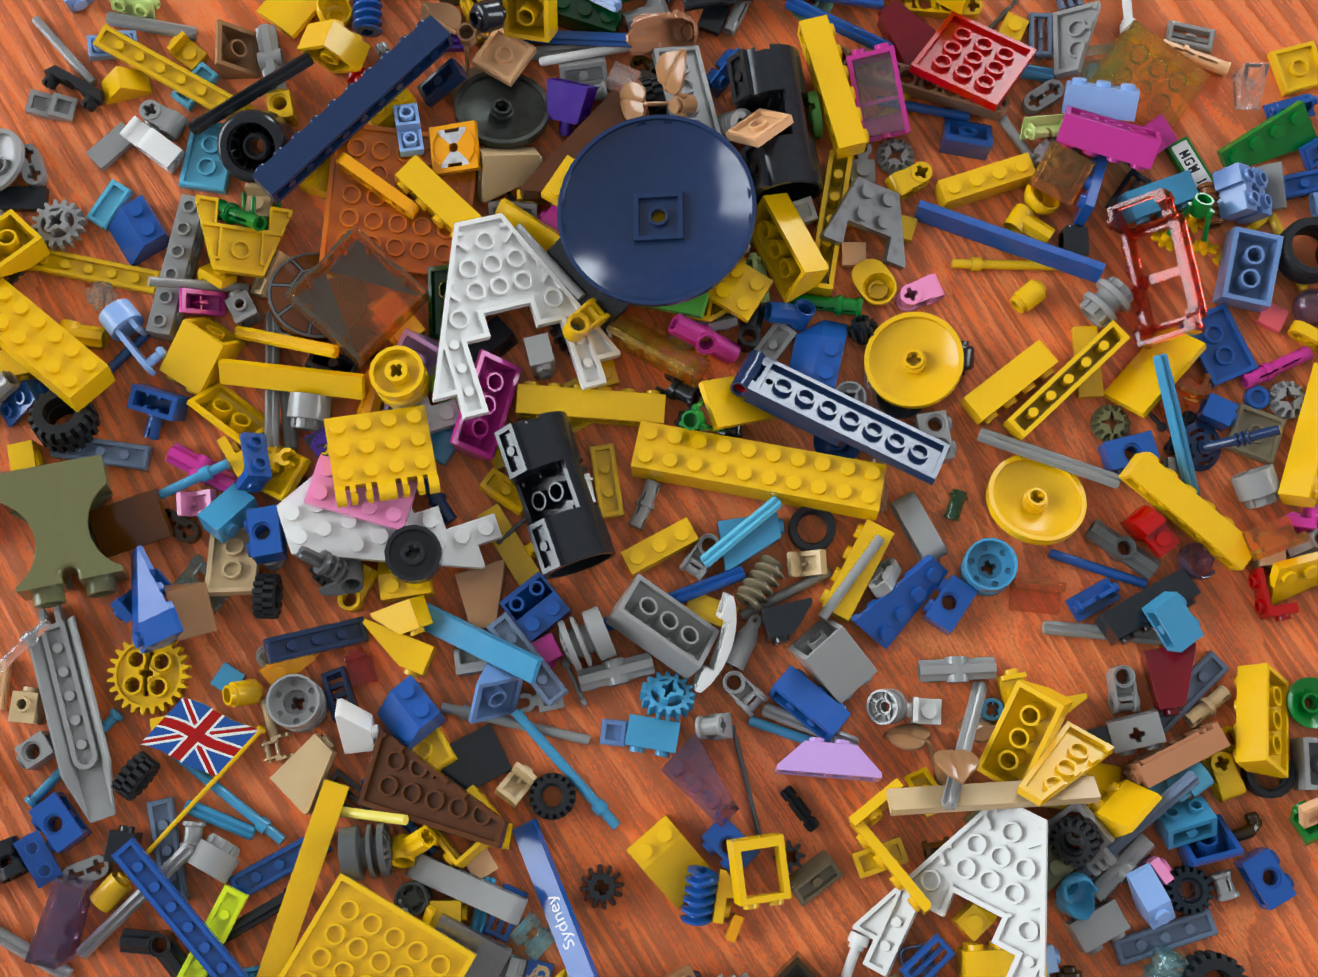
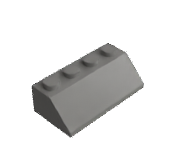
M639 573L619 598L605 623L686 679H689L702 667L720 630Z

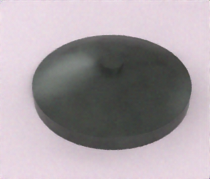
M485 72L476 74L462 84L455 97L454 114L456 122L475 120L478 127L479 144L489 148L515 149L526 146L543 134L549 122L545 91L538 83L523 74H520L512 87Z

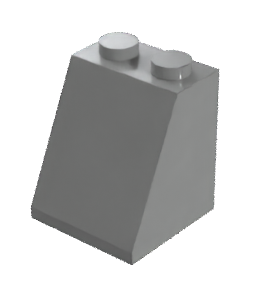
M830 618L827 621L820 619L787 648L815 681L826 690L827 694L839 703L851 699L854 692L860 686L870 682L873 675L878 671L847 630Z

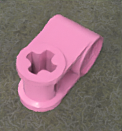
M936 274L927 275L903 286L896 297V306L901 311L909 312L943 299L945 293Z

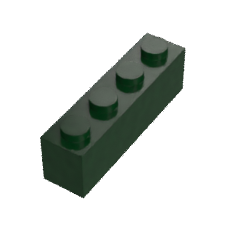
M557 0L558 27L571 31L621 32L623 11L619 10L617 13H614L589 0Z

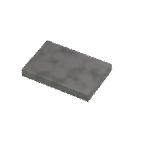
M444 913L435 927L436 930L477 954L465 977H499L513 950Z

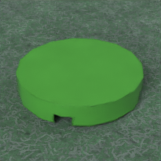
M816 90L807 91V117L810 124L813 125L810 132L813 139L823 138L824 131Z

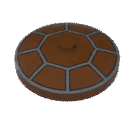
M313 252L294 256L281 264L270 279L268 286L270 312L276 323L294 337L319 342L334 341L292 303L329 265L319 263L320 253ZM325 270L348 331L350 328L359 325L365 314L367 304L365 283L361 280Z

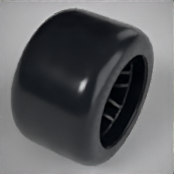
M264 109L243 110L230 116L222 125L217 138L218 155L223 166L231 175L241 181L256 184L252 177L256 168L272 158L278 148L284 147L291 140L294 132L284 118L272 111ZM259 139H261L264 143L263 152L259 151V149L257 148V142Z

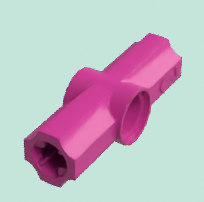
M681 313L675 315L671 320L668 329L669 333L693 345L701 354H710L729 365L734 363L739 357L740 345L714 332L709 325L699 324ZM704 337H709L706 341H700Z
M178 443L170 448L166 459L168 463L187 472L189 476L198 472V469L203 466H211L217 463L201 453L198 455ZM225 470L216 474L215 478L207 482L201 481V483L207 486L209 484L215 487V489L224 492L234 482L236 483L238 477L236 474Z

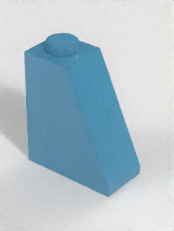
M774 513L722 556L724 572L743 565L780 541L781 534L785 533L783 519H778V514ZM747 517L718 521L719 540Z

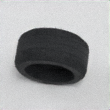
M1308 217L1299 219L1280 234L1284 238L1278 269L1282 272V275L1292 280V282L1295 281V283L1304 285L1318 283V267H1310L1301 263L1293 252L1292 242L1294 236L1298 235L1310 236L1318 241V218Z

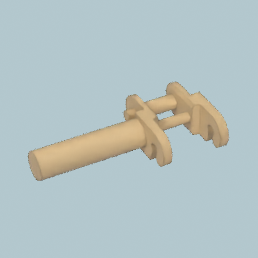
M266 699L260 701L271 741L263 740L260 747H264L267 757L263 761H268L271 764L274 759L276 761L289 759L296 752L289 755L281 754L278 742H280L281 738L290 736L291 732L279 734L276 722L269 716L267 711ZM271 744H275L277 752L275 756L271 755L269 747Z

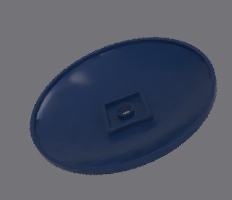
M640 116L618 123L603 131L576 156L564 177L557 205L558 230L564 250L572 265L595 289L613 299L631 305L645 307L669 306L689 301L708 292L722 282L738 265L750 244L754 232L757 211L756 193L750 171L742 156L716 130L703 123L681 116ZM662 212L666 217L662 222L656 223L652 220L655 213Z

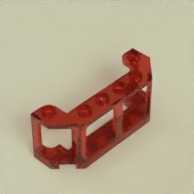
M1163 187L1108 207V216L1106 217L1109 229L1122 236L1121 250L1128 262L1126 272L1132 280L1133 288L1131 292L1138 306L1136 316L1139 324L1135 326L1132 337L1138 347L1146 350L1151 349L1153 344L1185 334L1197 335L1203 333L1205 326L1202 324L1201 319L1207 317V308L1186 219L1183 213H1177L1174 205L1175 198L1172 192ZM1155 198V202L1159 204L1164 218L1136 228H1130L1120 210ZM1170 228L1178 266L1144 276L1136 245L1137 239ZM1181 276L1188 309L1185 310L1186 316L1156 325L1147 293L1148 287ZM1184 324L1183 329L1154 337L1160 331Z

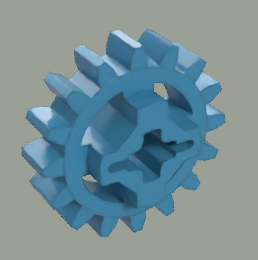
M666 671L665 676L656 672L655 678L648 676L647 682L642 683L640 692L642 708H648V715L655 713L656 720H659L662 716L665 717L666 722H669L670 717H674L676 721H679L680 715L687 717L688 712L693 710L696 693H693L694 686L687 685L688 679L686 678L680 680L678 673L672 677L669 671Z

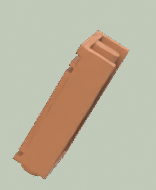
M1218 722L1199 724L1196 729L1188 730L1187 733H1183L1161 744L1160 748L1152 749L1122 764L1121 766L1124 770L1122 775L1125 780L1127 779L1145 788H1150L1229 747L1230 743Z

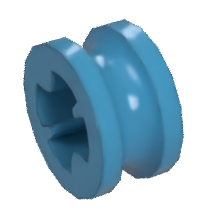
M985 699L980 716L990 721L998 720L1004 707L998 699ZM987 703L996 705L997 708L994 710L996 715L994 717L993 714H989V716L986 714L988 710Z

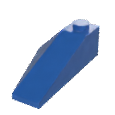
M142 545L137 546L131 554L132 641L136 648L139 647L141 654L170 646L184 630L172 601H166L163 592L165 588L162 582L154 580V567Z

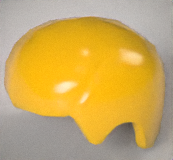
M349 0L316 1L317 16L320 21L336 19L344 23L345 26L351 22L353 10Z

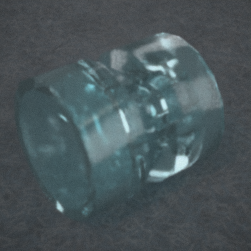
M533 911L509 935V938L518 946H525V953L534 962L555 941L551 929L548 926L543 927L542 920ZM531 929L538 933L532 940L526 936Z
M1158 944L1150 956L1152 963L1146 964L1140 977H1182L1188 966V961L1183 955L1172 948Z

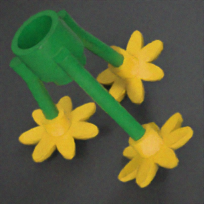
M1197 193L1193 201L1188 202L1186 208L1182 210L1181 215L1176 217L1177 220L1170 229L1165 232L1163 230L1157 232L1152 229L1151 233L1153 235L1151 239L1159 242V248L1165 247L1168 251L1172 252L1173 249L1178 248L1172 242L1174 240L1172 234L1183 222L1182 230L1190 227L1192 233L1196 234L1198 228L1204 229L1200 240H1194V244L1188 243L1186 245L1190 248V253L1196 254L1200 252L1202 257L1206 256L1207 253L1216 255L1217 251L1215 250H1218L1219 246L1211 245V241L1208 240L1211 218L1215 212L1211 208L1214 203L1212 196L1206 193ZM1204 217H1206V219H1205V224H1204V228H1203V227H1202V220H1201V219L1204 218Z

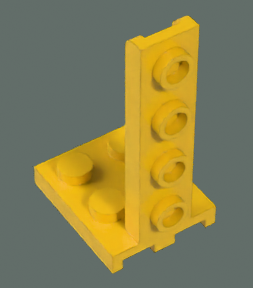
M896 778L849 817L850 827L858 834L855 838L865 850L869 847L875 854L872 859L881 870L886 868L890 872L892 884L899 892L904 889L910 898L907 899V902L917 913L921 910L925 915L930 911L931 902L867 826V824L871 826L876 824L883 817V811L888 808L886 790L889 788H904L903 784Z

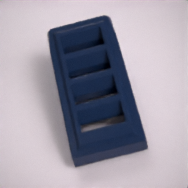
M345 666L321 674L332 720L336 723L335 710L337 699L347 697L348 702L357 707L359 705ZM342 677L343 681L330 684V681ZM345 687L344 691L333 693V691Z

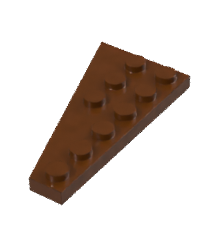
M379 729L357 804L381 812L408 815L409 821L495 848H502L508 821L386 730Z

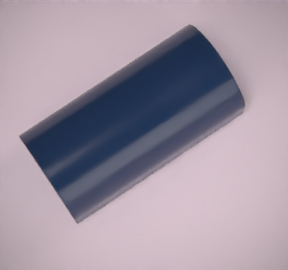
M451 57L418 85L417 88L425 104L433 107L467 79L468 76L463 67Z

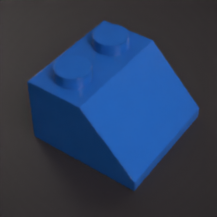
M142 195L120 207L108 227L127 261L132 266L140 264L168 247L170 236L152 206Z
M412 675L408 676L389 692L377 712V715L393 736L410 749L447 721Z

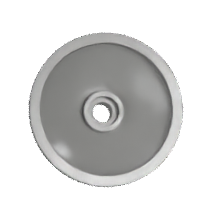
M0 128V191L11 185L18 177L25 158V148L21 138L11 130Z

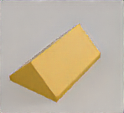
M220 382L187 400L186 404L240 445L239 435L242 432L264 434L265 415L225 385L220 384Z

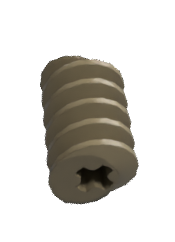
M761 555L760 562L754 565L755 570L749 572V578L744 579L743 585L739 586L737 590L738 593L734 594L740 603L757 611L763 609L759 601L762 603L768 602L764 594L770 596L774 594L770 586L778 588L779 583L775 578L783 580L785 577L781 572L783 566L780 562L768 555Z

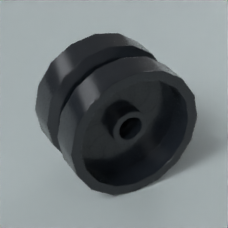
M419 525L403 526L394 531L387 540L384 550L385 562L392 574L402 582L409 584H421L434 578L440 570L443 561L442 547L436 535L428 528ZM413 551L419 553L416 560H412L410 557V553Z

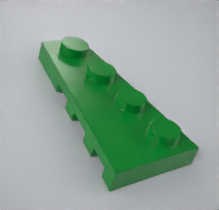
M1298 100L1216 152L1223 168L1237 162L1252 166L1296 151L1299 147L1317 138L1304 102Z

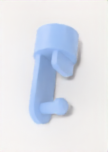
M119 299L110 303L99 315L100 324L113 340L122 341L140 365L151 376H154L157 372L153 366L165 358L167 351L163 347L158 346L155 349L156 351L146 358L130 338L137 332L144 337L148 334L142 326L144 318L128 299Z

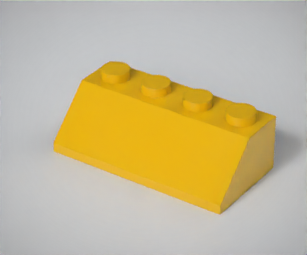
M788 194L763 195L757 205L756 222L751 240L784 302L788 303L819 285L828 272L829 267Z
M1268 663L1237 666V676L1234 679L1237 689V699L1234 701L1236 712L1234 760L1247 772L1283 779L1288 778L1289 712L1286 706V696L1289 690V682Z
M1018 679L979 759V765L976 770L996 782L1024 780L1057 736L1073 700L1051 688Z

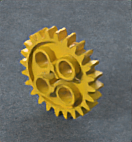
M175 640L170 646L154 650L153 657H151V652L142 654L143 663L138 667L135 664V658L141 654L139 647L136 648L134 644L123 642L125 650H115L119 658L110 659L115 664V668H109L107 671L114 673V677L107 679V682L115 683V686L109 691L119 693L114 700L119 702L124 700L122 708L127 709L131 706L132 713H137L140 710L141 715H147L150 709L151 714L158 715V708L161 711L167 712V704L176 706L177 703L174 698L184 697L180 691L181 689H189V686L184 681L192 679V676L186 674V671L190 670L192 666L184 664L190 657L180 655L185 648L181 646L176 647L178 641ZM167 656L168 665L162 669L160 667V660L162 657ZM153 671V676H146L147 672ZM138 679L140 682L139 689L133 692L131 689L132 682ZM163 681L165 689L161 694H158L156 686L159 682Z

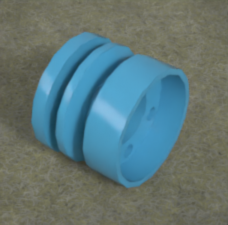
M983 538L975 542L964 555L960 565L962 581L978 591L977 595L983 597L995 596L1003 592L1015 578L1018 570V560L1013 548L1005 541L996 538ZM985 564L988 568L993 569L990 575H988L987 571L982 572Z

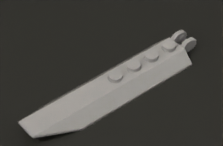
M62 605L53 607L56 623L51 624L48 611L40 609L38 616L41 628L25 631L60 776L89 822L93 823L116 815L114 790L111 788V785H113L112 760L76 618L73 615L66 620L64 608Z

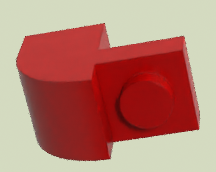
M1140 506L1120 522V525L1135 542L1142 539L1158 558L1164 556L1180 542L1164 523L1166 519L1150 506Z

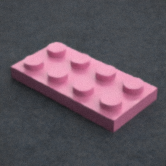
M320 454L304 503L392 530H398L406 525L418 483L408 481L411 493L410 497L406 498L403 496L401 482L396 483L398 499L380 502L378 486H372L374 502L368 503L366 499V487L356 489L359 498L358 505H352L350 490H345L348 507L337 508L330 457Z

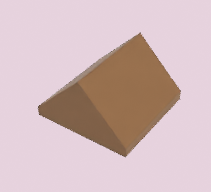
M217 19L214 65L222 78L257 79L259 77V64L257 60L259 49L256 32Z
M206 582L164 586L166 600L172 601L184 630L177 638V641L217 630Z

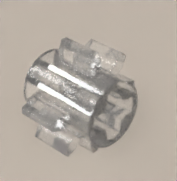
M97 281L93 283L92 288L86 289V300H89L88 304H92V308L102 311L110 303L118 300V292H115L116 288H112L111 283Z

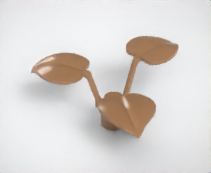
M423 2L421 6L422 20L431 15L451 33V36L452 33L457 35L460 44L464 46L465 67H462L468 77L449 93L455 101L456 94L462 84L472 76L482 73L476 67L469 68V47H473L477 43L478 36L486 40L489 36L474 29L471 23L465 22L461 24L460 11L454 5L444 2Z
M686 49L666 52L657 61L656 76L658 82L664 85L663 90L665 92L675 95L670 101H645L646 89L639 82H629L622 87L620 91V106L626 120L645 116V106H669V110L672 113L687 118V114H694L698 107L696 97L692 94L680 93L686 72Z
M980 717L974 742H988L996 723ZM961 719L957 724V729L959 732L962 726L963 719ZM897 725L886 731L883 735V738L888 739L894 746L907 751L920 750L925 745L931 757V765L935 766L934 779L940 785H946L948 775L963 785L979 765L978 757L972 752L963 749L955 751L953 749L939 750L934 754L932 744L928 741L931 733L920 725Z

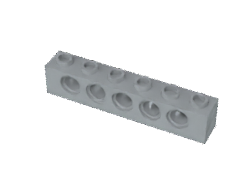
M181 194L160 277L195 279L205 241L195 204V196ZM157 287L145 331L154 339L173 342L185 318V314L179 313V288Z

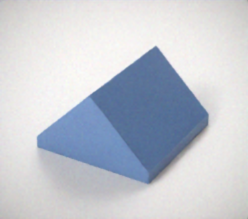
M487 662L476 684L468 722L474 724L511 715L516 711L523 680Z

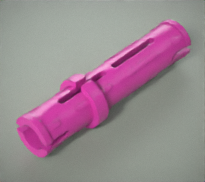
M1302 346L1270 363L1260 364L1257 369L1241 375L1240 381L1245 389H1250L1264 381H1272L1274 376L1308 360H1312L1313 353L1308 346Z

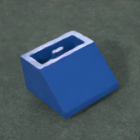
M540 571L499 602L530 642L543 637L558 625L557 622L565 620L572 614L571 610L547 580L544 579Z

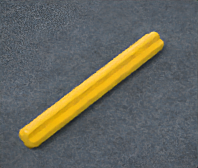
M237 326L234 333L237 339L331 358L339 356L340 348L334 344L244 326Z

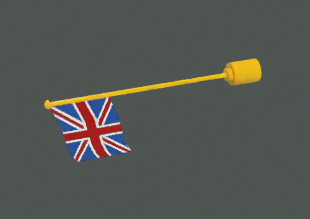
M183 697L147 735L140 745L161 750L189 767L215 775L146 850L148 855L261 733L265 734L266 729L264 726L259 725L255 728L232 720L202 702ZM121 871L119 873L111 872L90 895L91 902L101 911L110 913L132 889L130 885L131 880Z

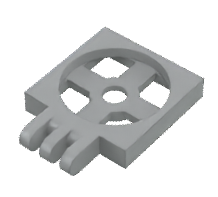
M1086 804L1068 805L1048 820V838H1052L1049 835L1056 822H1059L1063 817L1067 818L1069 812H1079L1085 819L1089 818L1091 820L1089 825L1096 824L1098 827L1096 832L1101 833L1099 840H1102V845L1099 847L1100 850L1093 860L1085 866L1094 876H1098L1101 874V870L1105 871L1109 868V865L1112 866L1117 862L1114 855L1107 848L1115 838ZM1071 832L1067 833L1066 840L1070 845H1078L1081 849L1084 848L1085 842L1082 837L1074 838Z

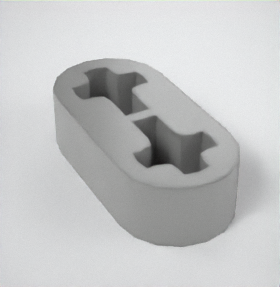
M1050 79L1030 91L1023 99V112L1027 115L1035 116L1057 103L1064 93L1063 84L1059 80ZM1049 88L1051 90H1057L1056 94L1051 93L1048 96H1046ZM1040 99L1037 106L1029 105L1030 100L1032 102H1035L1036 100Z
M24 144L25 158L21 172L25 182L30 186H46L49 176L42 154L34 145ZM29 152L32 153L31 163L26 159ZM33 170L39 174L36 181L33 180L35 177Z
M891 557L881 561L868 584L877 598L889 594L900 576L902 569L895 558Z
M103 854L92 856L65 868L61 876L62 883L70 889L83 887L108 876L113 869V863L103 861ZM98 862H104L105 867L101 869L102 873L100 871L91 872L90 868L98 865ZM73 871L75 873L84 871L85 875L78 877L77 882L70 880Z

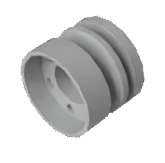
M597 606L582 612L584 622L582 625H578L573 616L569 617L573 627L570 630H567L563 620L557 622L559 626V639L568 660L574 665L576 671L583 669L579 660L581 657H585L589 667L592 666L591 653L596 652L601 661L617 655Z
M287 674L278 678L270 686L266 696V708L269 716L277 724L296 733H302L317 728L325 720L328 713V701L325 691L309 677L301 674ZM300 700L303 701L302 705L304 708L302 710L298 709L299 705L297 702Z

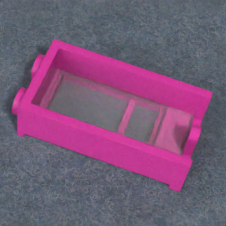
M888 42L875 45V50L865 52V48L851 51L850 56H846L851 84L856 95L855 105L861 109V123L863 129L866 128L868 131L869 143L911 133L894 45L889 46Z

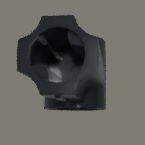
M761 303L748 323L741 321L737 344L740 345L741 351L744 353L754 350L759 343L765 305ZM746 335L752 336L754 341L746 342L743 337Z

